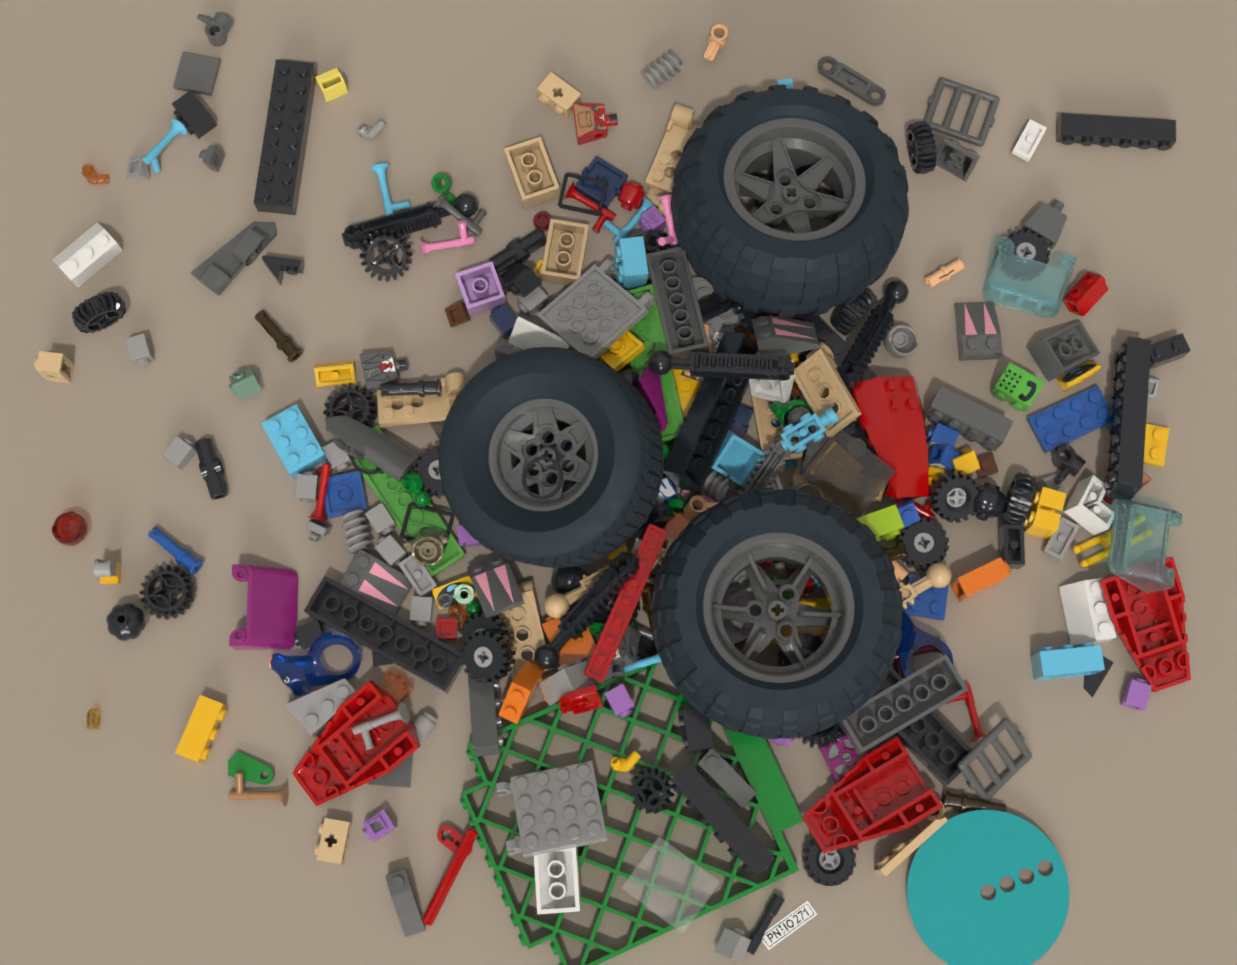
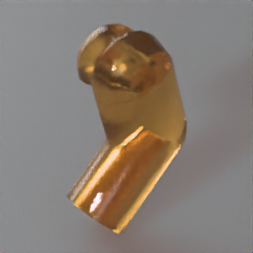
M89 164L82 167L83 177L90 184H109L108 175H98Z
M459 604L449 606L448 613L458 619L457 631L459 632L461 628H465L462 624L468 620L469 615Z

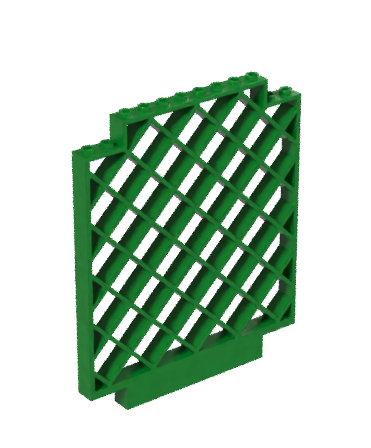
M661 663L638 668L625 673L622 677H614L596 685L598 692L604 690L601 698L603 706L606 700L604 693L608 692L612 685L619 682L629 684L643 691L633 718L629 716L621 718L620 715L616 717L612 710L605 707L594 709L596 713L586 739L557 728L562 716L558 703L519 720L517 724L512 723L499 729L498 734L511 733L506 746H499L503 754L492 782L488 781L479 758L475 757L473 742L467 744L469 747L466 750L470 761L474 760L477 768L474 769L478 780L483 779L484 782L461 792L463 797L460 798V802L464 810H469L471 817L468 820L472 829L476 828L479 836L476 839L480 848H485L487 852L485 860L488 867L494 868L496 875L493 876L497 887L501 886L504 894L501 897L505 906H510L513 914L510 915L514 927L518 926L521 931L518 937L522 946L527 945V948L530 949L552 938L553 943H550L554 955H559L562 961L558 965H568L557 940V932L588 944L580 965H598L799 871L781 831L802 822L803 819L766 739L737 733L721 725L735 756L716 749L713 750L723 759L731 761L730 766L733 769L738 762L747 784L756 792L753 797L757 804L749 801L745 805L753 808L747 828L750 831L752 830L758 810L760 809L779 850L775 851L765 847L771 855L775 856L767 880L757 884L736 876L741 861L739 858L735 860L731 873L702 863L701 860L710 835L715 831L710 825L706 827L702 822L679 814L685 799L684 795L681 794L675 812L668 809L660 811L673 817L662 847L632 836L641 810L637 809L629 834L605 825L606 831L626 838L616 869L585 858L590 844L585 845L581 856L578 855L579 873L583 862L614 873L603 904L581 896V901L601 908L590 940L559 928L565 912L559 914L555 926L525 915L536 886L535 875L533 878L504 867L508 857L506 848L500 864L497 865L480 823H484L510 833L509 840H514L515 836L520 837L519 832H517L519 829L517 819L513 830L484 819L495 788L497 789L496 784L508 754L537 765L535 772L541 771L542 767L548 770L557 768L544 763L554 734H558L584 744L577 764L582 763L588 746L618 758H628L629 755L624 754L634 725L664 736L654 765L639 760L636 764L645 768L650 767L651 770L658 768V773L665 771L666 776L674 778L677 775L676 773L658 767L668 738L683 743L682 736L670 732L680 704L690 708L694 707L688 700L683 699L681 693L678 697L649 686L656 666ZM650 669L645 684L630 679V677ZM647 692L677 702L667 730L637 720ZM558 710L552 726L537 721V719ZM601 712L630 723L620 752L590 741ZM709 719L710 727H711L713 721H712L711 719ZM526 724H532L550 731L539 760L510 750L518 728ZM697 751L692 765L695 769L702 751ZM615 770L612 771L607 786L597 783V788L605 791L601 801L602 811L609 793L632 802L635 800V797L611 788L617 773ZM490 786L480 814L477 817L468 795ZM713 788L722 799L727 798L734 801L723 790ZM677 819L707 830L697 860L667 849ZM630 840L660 851L650 882L619 871ZM664 854L694 864L684 895L654 884ZM782 857L787 870L775 875ZM699 867L729 878L720 902L710 906L689 898ZM501 871L532 882L520 914L516 909ZM617 875L648 886L637 918L606 906ZM734 880L752 886L728 897ZM652 888L682 899L674 923L664 928L641 919ZM686 902L705 908L681 919ZM605 910L635 921L627 945L617 950L594 942ZM521 919L550 929L553 933L531 943ZM639 923L658 930L633 942ZM591 946L609 952V954L585 964Z

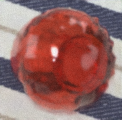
M73 511L59 515L52 526L54 538L64 546L78 545L85 539L88 533L86 519Z

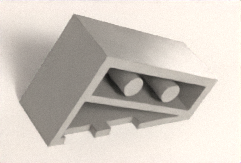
M591 656L586 658V661L579 659L573 662L572 666L567 663L558 667L559 672L539 683L549 706L558 702L567 693L591 685L601 684V682L584 675ZM612 669L608 670L604 682L614 678Z
M344 678L289 702L284 706L311 736L316 737L325 729L329 720L334 717L339 706L357 691Z

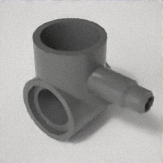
M216 12L213 18L198 14L197 19L206 24L205 34L210 44L215 47L224 45L227 41V33L233 24L232 19L220 12ZM215 32H220L218 35L213 36Z

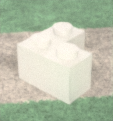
M1094 475L1078 482L1064 510L1066 514L1092 535L1108 530L1116 515L1101 502L1107 490H1104V483Z

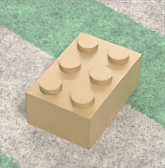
M541 137L504 148L505 159L524 209L560 197V188Z
M550 219L541 269V281L570 286L581 277L589 225Z

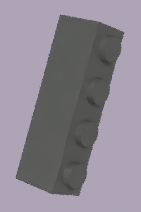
M469 673L472 741L475 757L500 754L499 746H503L502 733L498 734V728L502 727L501 716L497 715V709H500L499 696H495V691L499 690L498 680L480 683L477 682V678L471 679L469 677L471 673Z

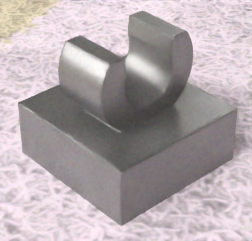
M209 145L207 151L201 150L199 158H202V162L212 171L219 172L225 154L216 146Z
M317 519L309 520L306 525V529L311 530L309 540L319 541L321 536L330 534L332 526Z

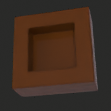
M464 302L445 309L450 327H456L471 321Z
M993 453L977 457L980 469L976 470L978 478L994 475L999 472Z

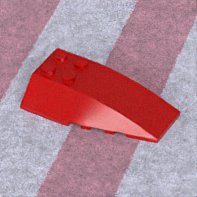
M880 376L858 382V385L852 388L854 401L862 413L858 416L862 429H866L869 436L867 440L870 446L874 447L878 455L876 460L879 465L882 464L885 471L883 475L894 499L929 496L926 418L916 380L913 376Z
M1168 557L1142 563L1109 574L1099 580L1110 620L1148 685L1152 686V692L1191 680L1189 652H1187L1186 647L1188 634L1185 633V622H1187L1183 604L1185 603V594L1174 558Z
M371 680L339 706L334 717L329 720L322 734L317 737L310 751L305 754L292 773L316 806L391 772L421 747L416 727L411 720L408 723H405L403 720H395L369 730L373 745L375 746V748L366 750L362 734L355 735L353 733L352 726L385 716L398 709L399 704L392 695Z
M897 736L863 756L836 785L829 789V792L823 798H820L802 816V819L825 854L908 829L943 808V805L932 789L929 790L909 759L908 751Z

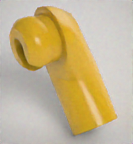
M633 751L628 758H612L610 765L615 771L628 772L639 761L641 756L636 751Z

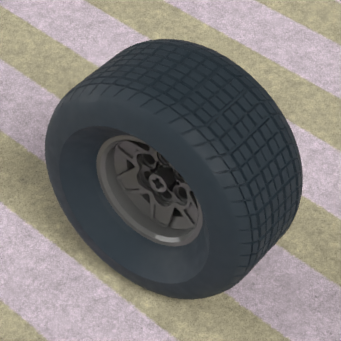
M538 347L517 351L501 357L479 371L464 386L453 402L445 419L439 444V473L443 491L452 512L464 529L485 548L502 557L542 567L567 568V566H581V564L584 565L597 561L620 548L640 529L649 516L658 497L663 477L664 452L661 433L655 416L644 397L628 380L601 361L584 353L566 348ZM557 421L568 423L571 426L560 431ZM533 429L532 435L527 434L530 430ZM553 433V441L551 443H547V436ZM571 441L572 448L569 451H565V444ZM584 444L586 448V461L577 455ZM533 446H537V453L532 456L530 450ZM553 455L552 459L560 465L563 472L562 486L554 496L548 499H536L530 496L523 487V470L532 459L541 456L551 458ZM517 457L521 460V462L518 465ZM539 460L533 463L526 474L527 487L538 484L540 495L531 491L537 496L550 494L555 490L559 482L558 469L548 460ZM569 462H573L574 468L568 472L566 466ZM538 466L539 473L533 476L532 469ZM553 474H556L558 477L555 484L550 483V478ZM565 480L577 482L569 490L563 492Z

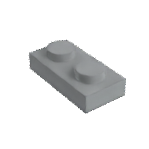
M1061 517L1057 532L1049 538L1042 552L1059 562L1062 561L1080 526Z
M412 555L398 563L420 597L425 596L432 589L438 587L424 565L417 564Z

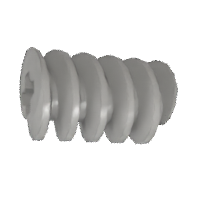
M670 49L668 53L662 55V58H657L656 62L646 66L644 71L641 70V74L647 84L656 90V82L663 85L662 78L669 81L668 74L674 77V70L680 73L682 71L680 65H683V62L678 53Z
M714 470L709 473L703 488L706 490V494H710V497L716 498V501L720 502V500L733 494L736 489V483H732L729 486L730 479L727 478L723 481L724 475L720 474L717 477L718 472Z
M364 509L347 512L340 518L341 523H345L342 529L346 531L344 537L348 539L346 540V545L350 546L347 549L350 554H357L359 549L364 552L373 549L367 547V545L372 543V540H365L370 533L363 532L364 529L368 528V525L361 523L366 520V517H360V514L365 512Z

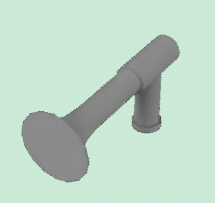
M400 702L396 711L352 726V731L355 735L362 734L366 750L375 748L369 730L395 720H403L405 723H408L410 720L409 712L405 704Z

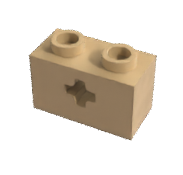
M552 72L537 88L538 99L543 104L553 107L555 113L560 116L563 115L568 118L573 112V104L581 103V93Z
M39 351L38 357L34 361L36 371L47 381L71 383L74 364L62 353Z
M325 818L324 822L320 823L319 834H321L320 843H316L314 855H317L316 860L344 864L352 827L351 822ZM334 835V839H337V843L332 844L331 847V843L328 842V838H332Z

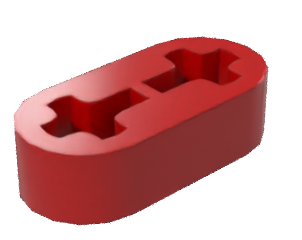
M442 826L437 832L438 840L453 853H456L458 846L455 843L457 841L461 843L464 836L451 826ZM451 830L450 835L455 840L453 842L449 839L444 841L442 839V831ZM473 846L471 847V849H470V851H469V853H468L467 856H469V855L471 854V852H472V850H473Z

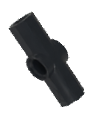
M536 229L522 239L517 238L511 241L506 246V249L491 257L489 261L493 262L496 272L500 274L516 262H525L533 252L546 245V239L543 233Z
M204 438L198 440L194 445L200 461L199 469L203 479L206 481L212 500L224 498L229 494L223 477L224 470L220 459L216 455L212 439Z

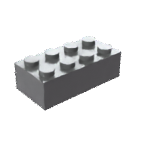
M943 386L939 387L925 413V417H927L929 422L933 424L940 423L959 431V434L963 435L965 440L969 442L975 441L988 451H996L1001 446L1014 422Z

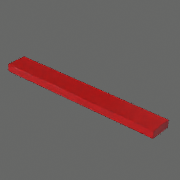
M649 523L635 555L640 559L639 570L635 573V576H631L629 582L625 583V587L621 588L584 672L585 676L601 683L604 682L668 531Z

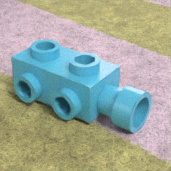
M831 407L826 409L824 414L819 417L816 413L813 415L807 413L800 418L801 422L794 426L791 423L782 429L784 433L780 434L782 440L779 442L785 451L789 450L791 454L794 452L799 454L807 449L806 445L810 442L817 443L822 440L826 433L825 427L829 424L837 423L839 419ZM810 426L816 427V431L814 433L809 432L808 429ZM792 437H798V443H792Z

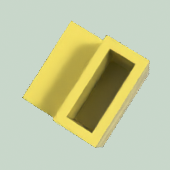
M337 68L315 77L326 102L348 93L343 77Z

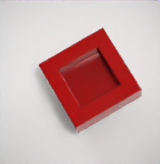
M436 618V639H457V618Z

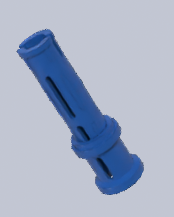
M157 526L152 528L158 535L156 536L150 531L148 537L152 538L174 556L178 565H183L188 569L190 575H195L201 569L204 563L201 559H196L189 549L181 548Z

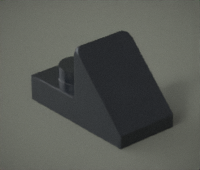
M262 256L266 267L280 285H282L284 271L290 275L303 274L304 272L302 260Z

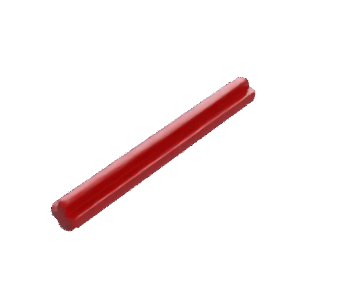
M471 828L467 829L422 919L423 923L429 926L434 923L478 835L477 831Z

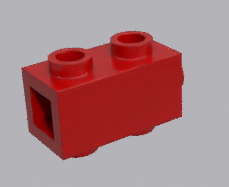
M1087 272L1062 299L1069 312L1084 317L1109 289L1102 275Z

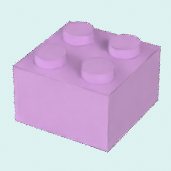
M492 261L455 273L469 316L506 304L505 295Z

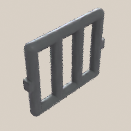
M940 77L933 96L929 98L927 104L929 107L923 122L929 123L933 131L982 147L985 144L990 127L992 128L995 122L994 115L1000 98L996 95ZM946 86L955 89L944 122L940 125L931 121L943 88ZM963 92L973 97L961 131L951 129L950 125ZM980 99L991 102L980 135L977 138L968 135V131Z
M1008 718L1002 719L958 762V768L967 779L966 784L972 790L974 789L982 800L988 801L1032 758V753L1023 741L1025 739L1019 731H1016ZM1004 729H1006L1022 753V756L1015 763L997 738ZM990 743L1008 768L1001 777H999L982 752ZM975 758L978 759L993 781V784L986 791L968 767Z

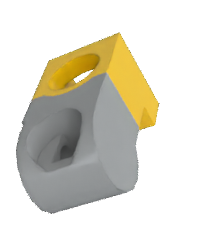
M95 559L93 565L94 576L100 577V583L120 584L121 564L113 559Z

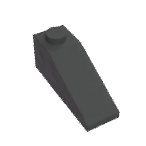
M712 748L698 762L697 766L741 808L756 794L743 778Z
M408 869L386 875L385 878L405 937L426 931Z

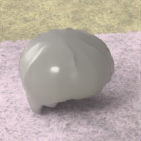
M896 324L885 336V348L893 357H908L918 347V336L912 327Z

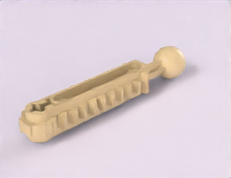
M672 537L665 538L652 569L655 568V565L662 564L669 546L674 541ZM606 564L605 568H599L596 573L591 572V575L588 577L584 574L583 579L579 581L581 586L564 595L557 592L550 594L544 602L545 612L552 618L564 617L569 610V606L581 600L583 594L588 592V588H591L594 585L593 583L598 581L599 576H602L604 570H607L610 565Z
M934 563L928 567L926 576L915 583L904 585L900 582L898 586L899 591L902 593L903 609H907V603L913 606L917 595L930 587H946L952 579L950 568L943 563ZM829 627L824 628L821 640L824 641Z

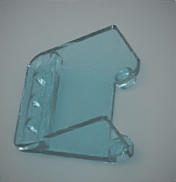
M1000 236L994 246L982 291L984 299L988 302H994V304L1044 318L1055 317L1059 312L1062 298L1065 295L1077 257L1064 255L1058 260L1057 267L1013 255L1015 249L1013 241Z
M1127 499L1118 500L1115 505L1108 557L1110 571L1145 593L1174 588L1175 572L1172 568L1165 566L1169 526L1172 528L1180 526L1182 514L1172 509Z

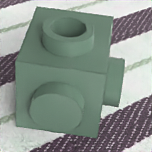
M251 366L244 370H238L229 376L231 384L228 386L233 396L237 395L240 401L262 391Z

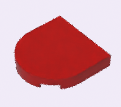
M595 685L567 693L558 702L560 711L564 714H567V711L581 714L603 707L602 699Z

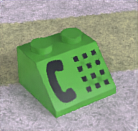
M1010 362L999 376L991 393L994 394L996 399L1006 401L1012 404L1011 406L1014 409L1025 412L1045 382Z

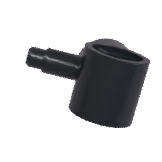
M650 231L644 237V246L648 250V254L680 247L679 245L670 244L660 246L657 243L656 245V239L668 237L663 232Z
M1063 445L1052 455L1053 465L1056 468L1062 469L1055 483L1061 484L1068 474L1075 477L1086 463L1083 458L1076 454L1071 446ZM1060 453L1065 454L1068 461H1063L1060 458Z

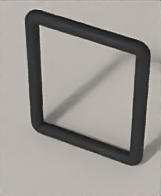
M566 173L563 179L558 206L563 209L599 216L602 212L608 184L604 180ZM568 177L604 184L598 212L562 204Z
M415 503L408 504L400 532L401 538L407 540L415 539V537L404 535L412 507L451 516L446 531L450 536L455 517L453 513L427 506L420 507Z

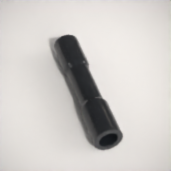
M775 893L769 901L757 927L749 937L751 942L747 952L752 955L755 954L770 923L785 899Z

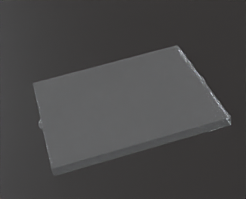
M658 837L643 859L639 860L638 866L622 886V889L680 933L684 934L720 882L661 837Z

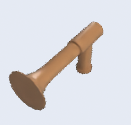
M235 772L236 790L229 791V800L274 799L281 801L284 806L287 805L289 798L287 784L278 791L244 790V772Z

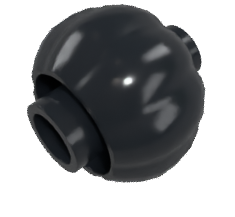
M985 482L984 486L979 485L976 487V489L980 488L981 490L977 493L973 502V512L976 513L975 517L979 520L987 521L988 518L999 516L1006 505V498L1004 493L999 491L1000 487Z
M579 566L557 568L552 574L551 584L557 593L564 595L580 587L579 581L583 579L584 574L587 577L588 574Z
M133 603L115 605L106 617L109 633L121 641L138 638L146 626L144 611Z

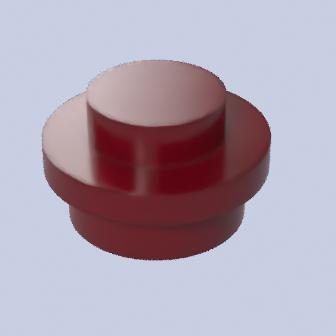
M546 212L537 213L533 218L534 227L540 231L548 230L550 219H552L550 214Z

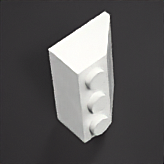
M97 222L52 260L79 288L123 250Z
M519 316L516 319L508 342L509 347L518 350L538 347H559L572 350L561 337Z
M1102 578L1084 580L1058 587L1070 645L1078 646L1083 643L1105 642L1116 638L1114 625L1110 620L1099 580Z
M578 847L535 855L537 914L582 911Z

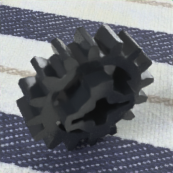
M649 767L644 769V771H638V776L632 778L635 784L629 786L631 789H634V792L630 794L631 797L635 796L633 804L639 803L638 810L645 809L646 814L651 812L656 814L666 810V805L672 803L669 797L674 796V793L670 792L674 785H669L668 783L671 777L665 778V771L658 773V768L651 770Z

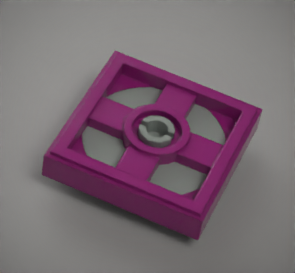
M846 735L843 736L842 740L837 739L836 745L829 742L830 748H826L823 745L819 750L836 784L863 756L868 754L865 751L858 755Z

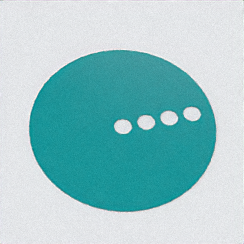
M974 810L948 819L947 822L919 846L909 869L907 902L913 924L928 948L949 965H1031L1040 959L1055 943L1061 933L1068 913L1069 882L1065 866L1058 851L1047 836L1036 826L1008 812ZM1043 860H1048L1053 866L1052 873L1048 876H1043L1038 872V864ZM1024 868L1032 870L1034 874L1033 881L1029 884H1024L1019 880V872ZM1005 876L1011 877L1015 882V887L1010 892H1004L1000 888V880ZM990 884L995 888L996 894L993 899L985 900L982 898L981 888L984 885Z

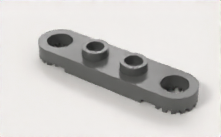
M826 56L820 60L818 71L822 76L872 106H880L884 103L886 98L885 89L834 58ZM830 63L833 68L827 71L823 69V64ZM878 92L881 95V99L874 100L871 94Z

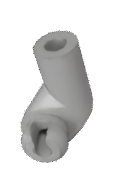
M379 119L372 127H366L363 124L359 125L357 132L362 138H375L386 125Z

